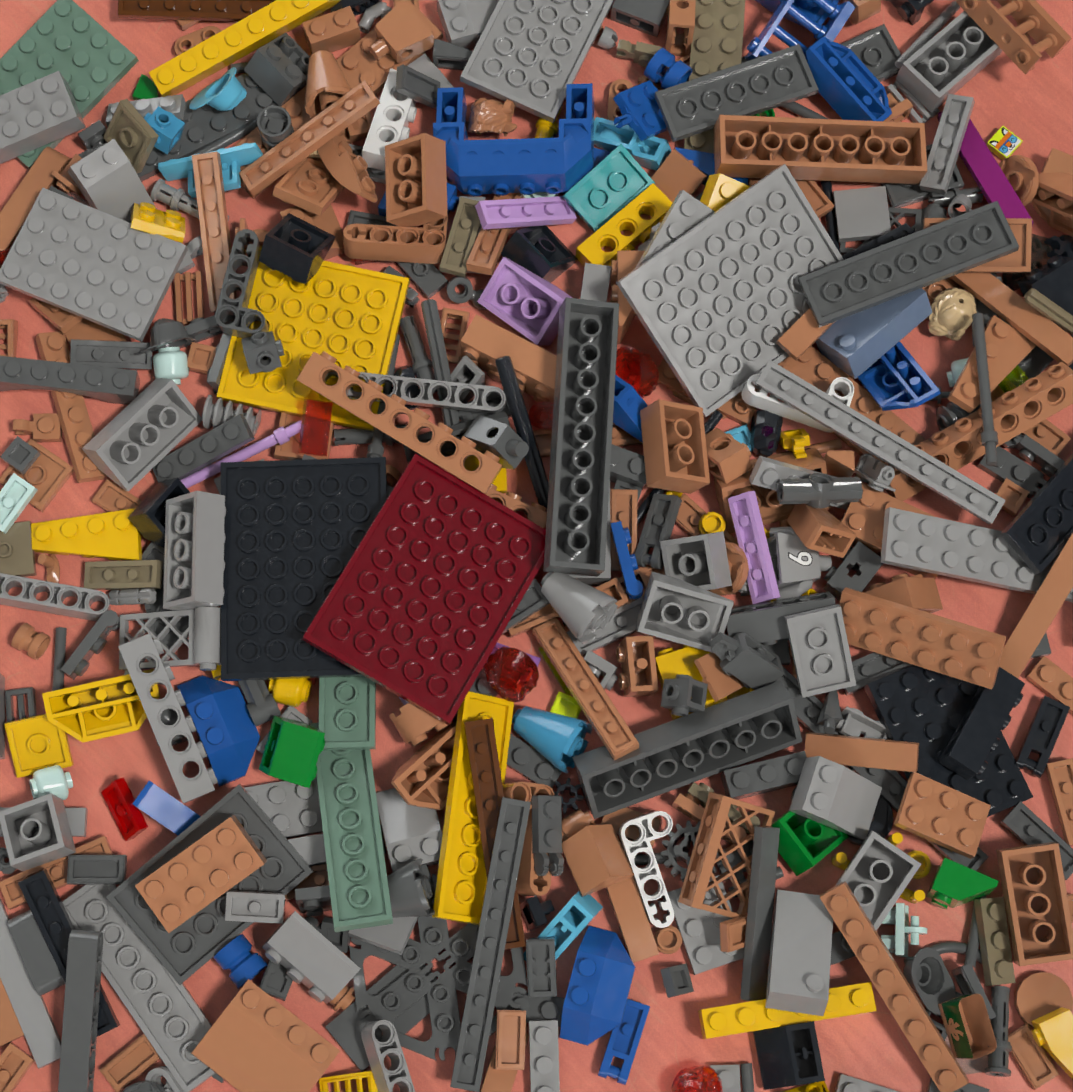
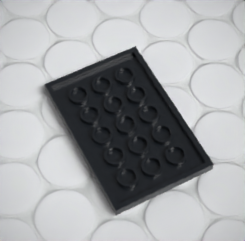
M913 665L863 686L880 723L886 728L885 733L888 740L919 743L918 771L916 773L991 805L987 817L1015 806L1020 801L1024 802L1033 798L1019 767L1015 765L1016 760L1001 731L997 736L1000 739L999 744L992 753H988L985 759L988 764L980 776L975 775L966 780L939 763L979 685ZM904 771L907 780L913 772Z

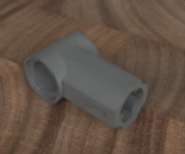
M243 680L238 682L248 702L246 706L256 727L272 720L274 716H281L273 694L269 692L264 680Z

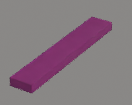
M943 111L939 112L937 115V119L939 122ZM969 119L959 155L989 204L998 201L1005 218H1031L971 119Z

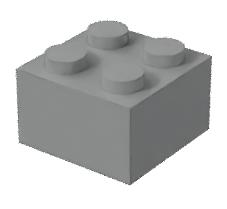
M724 531L660 541L665 575L680 579L705 590L732 586Z
M50 793L0 811V824L12 867L26 871L76 853L63 799Z

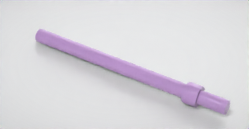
M304 419L286 428L282 426L274 430V434L180 481L186 488H189L220 473L221 462H242L278 443L282 445L290 441V437L308 429V426Z

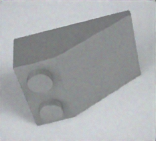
M437 0V12L448 43L468 50L474 49L499 0Z
M112 139L73 164L68 170V174L92 208L131 223V212L134 203L146 202L154 205L131 162L115 139Z
M651 572L636 619L637 632L714 653L710 648L709 642L720 632L724 634L734 601L680 579Z
M821 756L808 757L805 760L789 811L864 841L868 835L882 787Z
M395 788L377 792L378 812L392 871L394 872L420 858L423 859L421 865L426 864L427 867L439 864L442 831L437 811L408 805Z
M871 831L835 886L846 881L877 931L921 866V863L874 831Z

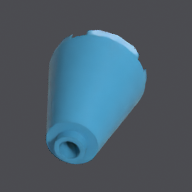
M529 706L518 709L512 719L514 731L564 773L569 772L568 766L571 768L575 767L572 757L584 753L588 745V741L584 740L586 732L592 733V725L587 721Z

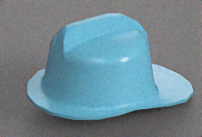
M236 67L231 68L220 79L200 91L191 101L189 108L194 110L205 104L220 111L235 108L247 95L245 88L235 76Z

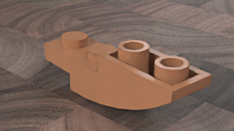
M344 129L317 149L328 171L342 186L375 203L378 200L374 190L376 187L368 174V165L362 156L353 154L344 136Z

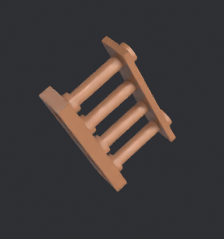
M990 0L956 1L1024 74H1027L1042 57L1041 52L1045 51L1051 58H1054L1072 39L1036 0H997L1002 6L999 9ZM1010 14L1019 25L1014 27L1006 18L1007 15ZM1028 33L1037 43L1032 45L1023 34Z

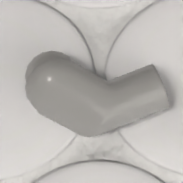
M378 2L366 9L358 24L359 30L363 33H369L374 20L379 16L383 18L392 10L391 7L387 6L385 2Z

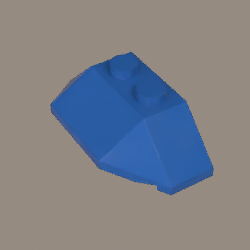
M823 36L806 50L808 65L819 89L818 92L843 120L884 121L892 114L885 87L851 49L832 42Z
M900 341L858 376V380L883 411L918 407L941 394L939 388Z
M203 675L178 685L177 689H180L186 704L185 708L188 715L192 718L197 730L196 734L199 741L202 742L219 787L244 777L260 740V735L239 687Z
M588 926L577 951L563 1005L560 1029L561 1039L588 1046L622 1023L636 967L617 933Z

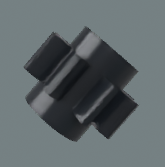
M570 778L563 785L558 781L555 782V786L558 789L557 792H554L555 796L563 794L564 790H569L570 795L574 796V798L569 799L568 803L563 802V797H561L563 814L570 807L575 811L578 810V806L575 803L576 800H584V796L577 795L581 785L578 784L574 787L570 784Z

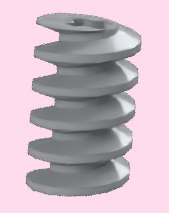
M208 395L202 412L203 426L206 429H210L213 426L214 429L238 414H242L245 416L253 436H255L261 422L262 411L259 410L257 415L254 416L253 407H249L246 413H243V404H239L236 410H233V401H229L223 407L222 398H219L213 404L212 395Z

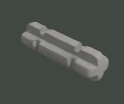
M149 588L141 590H111L108 594L111 605L153 604L157 600L156 590Z

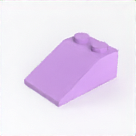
M503 257L477 302L536 345H551L558 334L560 306L566 297H572L557 286L510 259Z

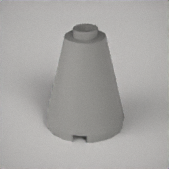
M549 572L541 581V592L576 639L582 644L593 640L596 637L593 632L599 627L604 629L617 610L618 605L615 603L618 601L614 597L565 573Z

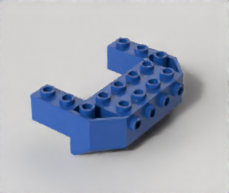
M592 83L566 84V119H559V138L468 140L466 131L467 103L463 87L437 88L436 123H433V136L446 141L447 180L457 186V189L463 194L480 196L482 194L503 196L508 193L531 195L540 192L558 194L560 192H568L594 168V93Z

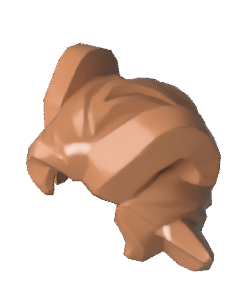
M477 99L471 105L470 110L472 112L469 121L466 122V130L471 133L475 132L476 135H481L483 132H495L498 134L503 133L504 136H507L508 133L513 132L517 128L516 124L511 123L515 109L513 101L507 99L505 103L493 99Z

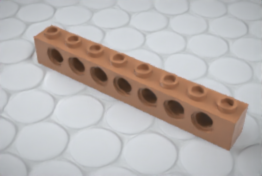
M322 351L321 355L316 352L312 353L297 378L299 382L485 495L487 494L503 467L498 463L500 460L498 456L488 450L484 454L475 449L477 444L463 436L459 440L451 435L454 431L453 429L441 422L436 426L428 421L430 415L418 408L414 412L405 407L407 401L395 394H392L391 397L381 392L383 390L382 386L370 379L365 383L358 378L360 373L347 365L344 369L335 364L337 359L324 351ZM329 372L338 373L339 379L335 385L328 386L325 383V376ZM352 386H360L362 389V395L356 400H351L348 397V391ZM376 400H383L385 402V410L381 414H374L371 410L372 403ZM399 414H406L409 417V423L405 428H397L394 421ZM423 428H429L432 431V438L426 443L418 440V432ZM446 442H452L456 446L454 455L450 457H445L441 453V447ZM470 456H475L479 459V467L475 471L465 469L464 462Z
M1063 362L1055 364L1043 373L1028 379L1022 385L992 401L994 431L998 433L996 448L1073 404V370ZM981 407L914 446L956 471L985 454V446H982L981 433L983 432ZM892 467L895 476L889 486L896 490L894 492L886 489L890 496L905 501L927 487Z

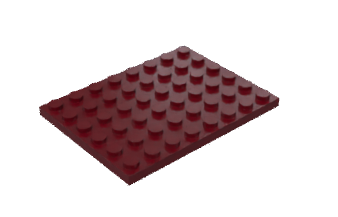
M415 453L308 627L302 640L449 725L544 562L546 530Z

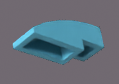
M600 117L595 118L594 145L603 150L612 152L622 144L640 166L655 171L658 170L671 153V148L666 139L653 136L641 142L629 125L616 128L618 124L614 125V121Z

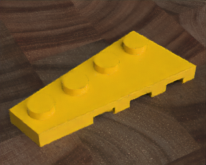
M136 508L31 523L32 550L37 553L67 556L71 554L87 558L102 557L118 561L120 559L142 560L141 533L128 519Z

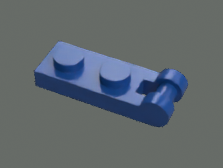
M621 521L610 523L627 595L633 600L640 599L643 594V584L635 578L634 570H638L635 554H629L627 544L632 543L628 527L623 528Z
M627 999L622 1023L611 1032L598 1076L605 1079L609 1076L617 1079V1083L626 1085L650 1006ZM613 1056L624 1060L621 1068L611 1065Z

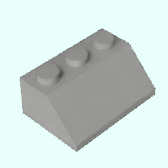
M296 911L278 927L262 946L266 951V957L271 962L277 965L280 963L288 970L286 972L287 975L298 984L302 982L310 989L308 991L309 995L320 1003L323 1001L327 1004L333 1000L361 969Z

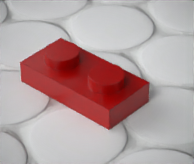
M124 777L114 780L101 792L125 841L134 839L148 827L140 809L132 804L135 799Z

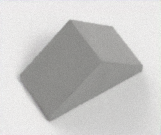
M466 355L451 373V380L458 383L485 385V373ZM464 391L460 395V401L467 403L475 395L471 391Z

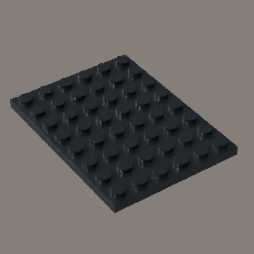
M386 457L221 462V495H225L226 507L224 533L226 536L224 543L225 569L223 573L225 594L223 605H221V680L243 681L363 676L303 641L302 638L387 500Z

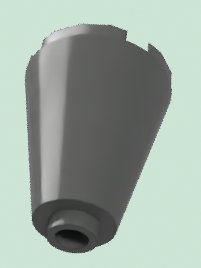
M421 858L387 875L393 918L431 916L435 914V910H433L434 903H432L431 898L435 894V886L427 865H421L423 861Z

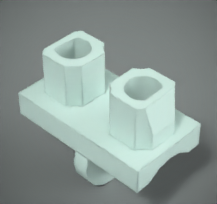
M896 903V907H892L881 923L895 925V935H881V939L888 951L895 953L899 957H908L909 934H911V945H919V935L927 934V928L919 927V916H911V927H909V906L905 905V903Z

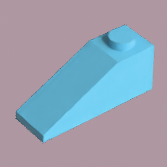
M578 891L537 938L555 937V959L557 960L603 906L590 894L582 897L580 891ZM525 951V952L523 953V956H524V960L527 962L526 951Z

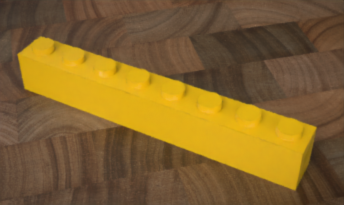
M276 0L148 73L162 97L177 95L282 34L298 27L303 22L335 6L341 0Z

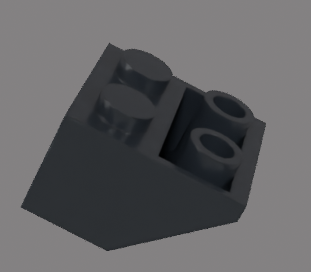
M814 1021L753 1032L763 1090L825 1081Z

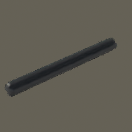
M503 356L495 360L516 432L529 446V451L524 458L538 504L547 508L548 478L511 357Z

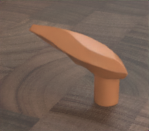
M44 553L38 556V563L46 566V581L59 583L60 566L57 557L54 554L50 556Z

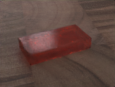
M304 399L298 453L327 456L333 403Z

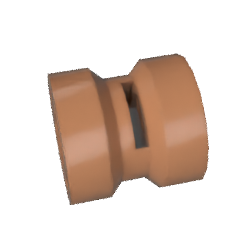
M24 623L15 633L11 646L19 651H27L29 657L38 660L47 650L51 637L43 632L37 633L33 626Z

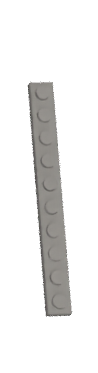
M771 360L768 361L755 383L756 386L988 524L993 523L1006 501Z

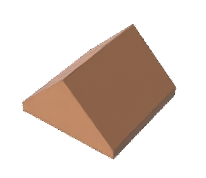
M612 824L588 825L562 843L563 855L582 897L634 877L633 870Z

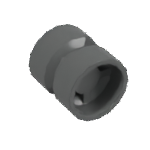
M269 106L259 113L257 126L262 143L268 150L294 133L290 115L284 108Z

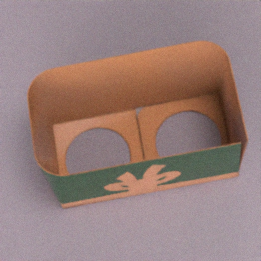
M980 994L959 996L938 1004L955 1058L975 1060L996 1050L997 1042L984 999Z

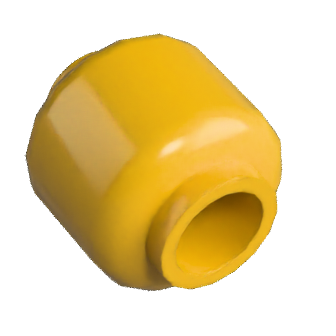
M308 678L272 679L269 682L268 690L273 692L276 703L298 707L302 702H307L311 690V681H308Z

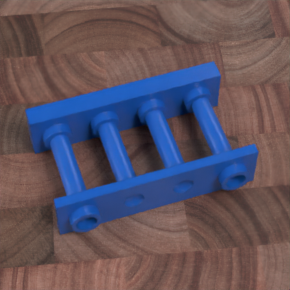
M782 0L759 37H754L747 46L749 52L745 59L750 61L757 58L758 55L762 57L773 53L765 47V44L773 34L789 47L800 44L807 60L806 50L811 46L806 47L778 25L786 13L811 31L816 39L814 43L823 36L833 42L856 6L849 1L840 5H834L829 0H811L826 11L830 18L825 26H820L792 4L794 0Z

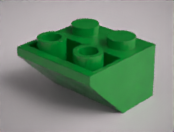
M274 716L259 770L269 776L310 788L311 781L315 779L317 774L316 764L319 754L325 746V733L304 722Z

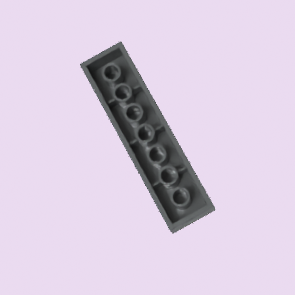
M778 681L705 708V712H694L688 716L680 717L634 734L639 742V748L615 761L605 745L572 758L584 799L593 818L596 819L802 742L793 698L783 683Z

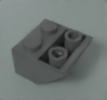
M284 33L257 49L244 68V71L279 106H282L307 85L310 56L293 38Z

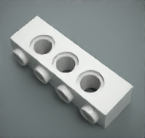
M394 69L389 71L379 100L380 104L377 106L362 149V157L368 167L385 171V146L409 138L410 128H408L409 122L414 123L417 112L415 104L418 101L396 91L397 70Z

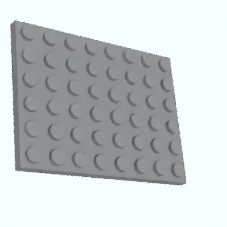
M783 164L617 281L616 284L694 406L702 407L703 417H707L741 392L749 377L754 374H761L769 360L779 364L790 356L776 343L810 308L798 282L799 277L844 259L786 164Z

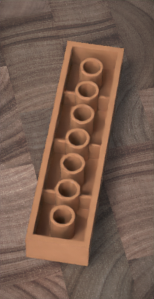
M719 115L713 128L715 174L721 173L728 177L764 178L783 164H786L795 180L919 184L927 173L925 123Z

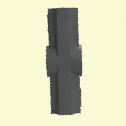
M813 473L807 479H780L777 482L776 492L779 504H807L814 508H827L830 503L859 502L862 499L863 489L862 481L859 477L832 478L824 473Z

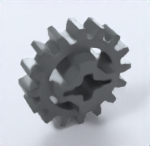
M690 820L687 821L685 828H682L679 823L676 824L677 832L670 831L668 834L670 841H662V845L667 850L662 851L661 856L669 858L664 862V866L666 869L673 867L671 870L673 877L680 873L682 882H684L687 869L678 865L675 860L683 861L687 866L689 865L690 857L688 852L691 847L690 842L692 841L694 847L700 821L696 827H692ZM685 836V839L680 843V845H676V843L682 837ZM715 866L712 869L713 873L717 872Z

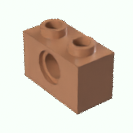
M715 428L705 434L709 473L725 484H728L753 468L749 458L751 457V452L746 444L738 442L731 434H726L719 428Z

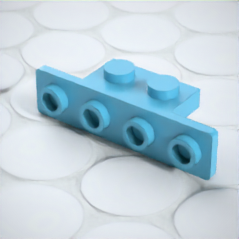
M244 143L240 146L216 150L220 153L224 191L241 188L240 166L251 164L263 155L256 143ZM192 156L158 163V169L167 181L188 177V193L191 198H196Z

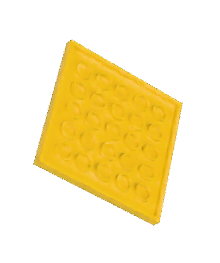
M259 261L248 308L260 311L268 323L269 332L273 331L275 340L281 339L285 354L280 356L282 366L277 367L271 372L250 374L243 352L241 340L243 338L232 336L216 397L218 399L222 398L225 401H233L234 403L374 431L372 425L299 382L297 378L312 353L316 352L321 355L322 351L336 358L335 364L342 369L347 365L357 372L388 375L410 283L409 278L323 261L318 272L306 284L294 281L291 277L277 270L269 268ZM252 322L249 329H258L261 326V322ZM335 376L330 377L326 385H335L339 378ZM353 386L355 392H362L360 386ZM379 401L372 403L371 410L374 414L378 412Z

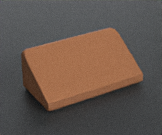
M838 450L826 452L823 459L826 462L828 475L838 478L852 477L855 471L854 451Z

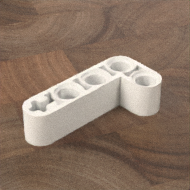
M754 374L749 377L741 394L746 404L824 432H834L787 403L779 401L772 394L768 397L767 391L755 385L761 374ZM839 377L833 380L826 393L850 407L854 394V385L849 379ZM834 390L841 391L844 397L837 395Z
M653 811L622 823L619 828V838L633 870L634 880L649 922L656 927L665 928L673 922L674 910L650 841L669 834L673 827V821L666 812ZM660 815L666 820V827L661 832H656L652 828V820ZM630 825L637 826L640 832L639 837L635 841H629L625 836V830ZM639 852H645L649 857V862L644 868H638L634 863V858ZM649 879H654L658 883V890L653 895H647L644 891V883ZM663 897V901H658L659 907L662 910H667V914L663 916L664 920L662 922L658 918L653 917L657 913V909L654 903L648 905V901Z

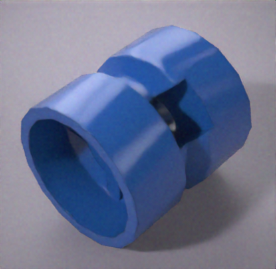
M661 48L649 61L644 71V76L655 84L661 82V88L666 89L687 82L693 69L681 60L676 62L673 54Z
M243 933L234 938L213 957L223 970L230 969L229 977L238 989L243 987L248 979L252 980L268 965L258 953L252 954L250 952L252 945Z

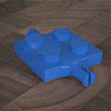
M651 80L622 91L613 98L622 116L614 119V125L618 124L616 128L629 125L641 142L668 130L654 97L658 89Z

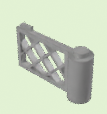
M197 607L190 610L120 615L119 645L127 643L128 640L132 641L142 637L148 632L153 639H159L162 648L167 652L161 659L163 665L168 663L170 667L199 665V670L213 671L216 670V665H221V608ZM182 617H189V627L182 634L175 625ZM157 619H162L166 627L157 636L150 627ZM129 621H137L142 626L134 637L129 634ZM172 630L179 639L169 648L162 640ZM185 643L189 648L188 659L180 660L175 652ZM119 650V670H125L124 675H127L129 672ZM151 658L144 659L140 664L141 671L142 669L156 668V662Z

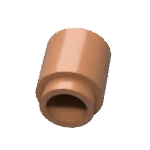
M578 809L562 819V843L586 826L596 825L588 811L583 813L581 809Z

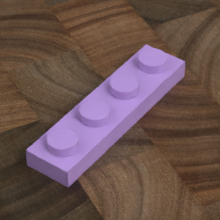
M562 196L479 201L475 206L483 229L572 224L577 219L574 209Z
M748 491L728 498L738 544L743 549L748 560L747 582L752 604L780 598L755 491Z

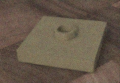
M124 99L120 100L103 138L107 143L112 139L116 140L138 174L142 172L159 135L129 100Z
M30 521L14 523L6 534L0 530V573L20 577L36 575L35 552L32 550Z

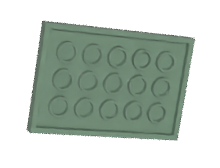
M57 0L0 59V95L60 71L70 86L83 119L139 60L73 0ZM65 137L20 155L17 158L30 169L46 147L54 149Z

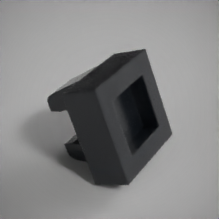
M537 896L526 899L520 904V910L529 931L547 923L545 915L555 910L551 900L540 903Z

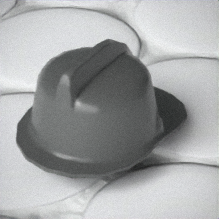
M162 318L158 319L150 330V347L142 350L140 353L158 351V349L166 347H179L181 349L191 345L195 340L188 336L182 322Z
M925 947L920 949L915 956L904 959L903 975L913 991L919 995L925 1007L930 1012L941 1015L938 1004L956 998L955 986L940 954L933 948Z

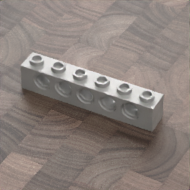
M149 633L119 645L118 648L183 804L215 791L213 785L218 783L212 767L206 769L202 759L207 757L202 742L195 743L192 732L197 730L191 716L185 717L181 706L186 704L180 689L174 691L170 683L175 677L169 663L163 665L159 655L163 654L164 651L159 639H152ZM146 658H151L156 662V668L151 673H144L140 670V664ZM156 684H162L167 688V693L162 699H154L151 696V689ZM166 710H173L177 713L178 719L175 724L165 725L162 722L161 716ZM177 736H184L189 742L187 749L182 752L175 751L172 747V741ZM187 762H195L199 765L197 776L188 778L183 774V767Z

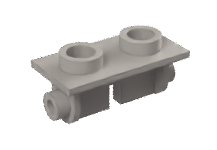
M864 454L859 458L854 471L857 473L855 477H859L862 482L867 483L869 487L877 491L883 492L884 488L895 492L896 489L889 486L895 476L894 469L891 466L881 462L871 454Z
M848 706L841 711L843 720L836 723L835 728L839 729V733L859 737L861 733L864 735V738L888 740L885 733L886 728L880 721H875L865 716L862 711Z

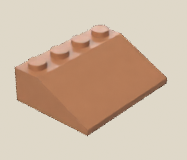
M248 979L191 1054L239 1092H310L340 1050Z

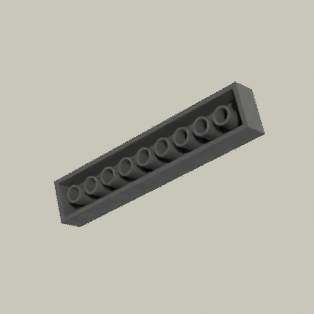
M566 297L559 309L544 572L598 577L605 571L619 303Z

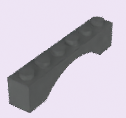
M0 356L1 392L21 389L53 390L84 395L105 402L129 405L139 393L140 378L137 370Z

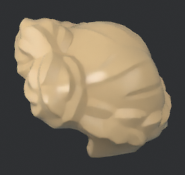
M956 287L940 292L931 305L933 313L929 315V332L935 336H946L951 340H960L965 330L973 322L972 315L977 313L973 295Z

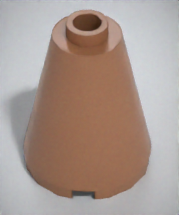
M324 50L312 54L308 64L305 110L310 115V119H313L352 90L334 55Z

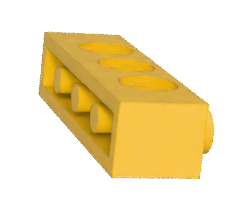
M654 183L651 184L576 248V258L584 267L585 263L611 266L612 260L617 259V251H635L634 247L640 242L644 243L650 239L651 228L663 221L672 202ZM648 214L652 218L649 220H644L640 217V215ZM629 230L633 234L631 236H624L621 234V231ZM609 246L614 250L612 252H604L601 248Z

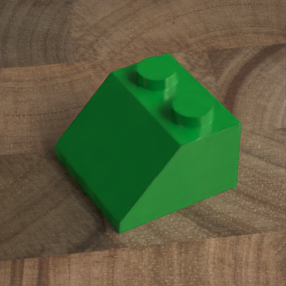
M789 810L771 825V827L780 828L778 852L796 876L816 865L849 837L843 832Z
M944 858L937 869L926 897L932 899L931 903L939 908L947 909L948 906L955 908L982 896L989 895L997 887L999 881Z

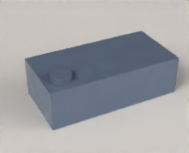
M920 288L836 321L816 341L819 352L838 368L856 379L933 313L927 293Z

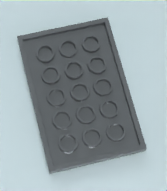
M241 784L236 786L106 896L179 985L254 922L225 921L227 894L225 892L168 933L135 887L136 884L232 815H235L267 862L229 890L288 894L313 872V869Z

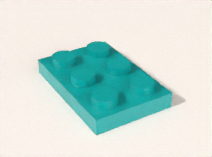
M620 144L562 197L589 228L596 232L651 184H655V182L626 148Z

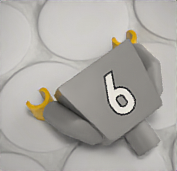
M791 526L773 527L768 531L764 527L780 593V598L770 601L801 596L812 588L813 582L820 579L821 571H829L831 569V557L829 555H819V551L808 549Z

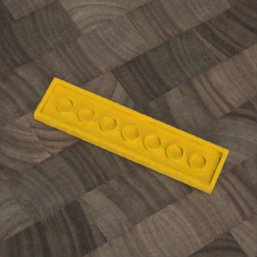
M469 691L458 709L433 906L435 914L432 915L433 918L476 925L480 923L487 877L464 722L493 718L502 784H504L514 701Z

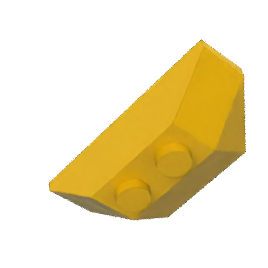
M154 669L145 670L142 672L151 673L154 671ZM130 674L42 693L47 720L82 743L138 731L147 718ZM158 684L154 685L151 689V696L154 699H159L160 697Z

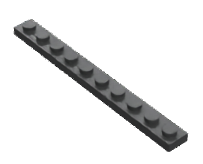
M782 666L784 675L776 682L781 681L792 696L798 721L812 733L827 734L824 732V725L817 724L823 703L814 695L802 698L798 680ZM835 728V732L832 733L833 735H843L838 732L839 729ZM848 766L855 773L882 787L880 795L898 813L907 781L897 771ZM927 840L947 859L975 871L989 857L979 847L975 857L970 859Z
M502 797L450 1084L452 1088L475 1092L480 1090L531 802Z

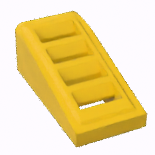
M372 1071L319 1079L320 1092H329L328 1083L332 1082L334 1083V1092H340L339 1081H345L346 1092H352L351 1080L356 1079L357 1092H363L362 1078L368 1079L369 1092H378Z

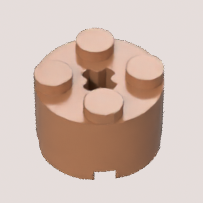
M407 703L399 708L401 712L399 716L396 717L394 713L389 715L405 744L411 742L413 746L428 739L425 733L435 728L439 732L449 726L411 703Z

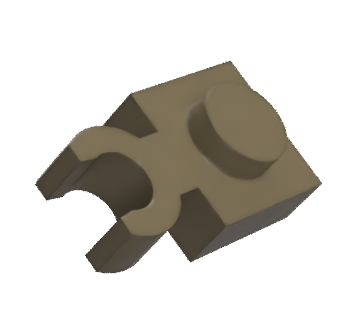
M619 40L616 57L622 59L632 58L633 63L647 67L649 61L662 47L638 41L635 45L626 40Z

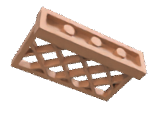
M709 792L678 902L730 918L746 915L752 855L747 857L742 846L752 839L754 841V827L750 818L758 813L765 814L762 827H771L775 811ZM731 804L736 805L742 817L732 823L728 817ZM745 822L750 834L739 840L734 828ZM729 832L734 844L723 851L720 841L722 836ZM737 849L742 861L731 868L726 856ZM721 860L726 872L715 878L712 869L714 864ZM745 867L748 873L747 880L739 885L734 873ZM729 877L734 889L723 896L718 884ZM714 888L718 899L710 905L703 904L706 892ZM735 895H738L740 900L737 913L730 911L726 902Z

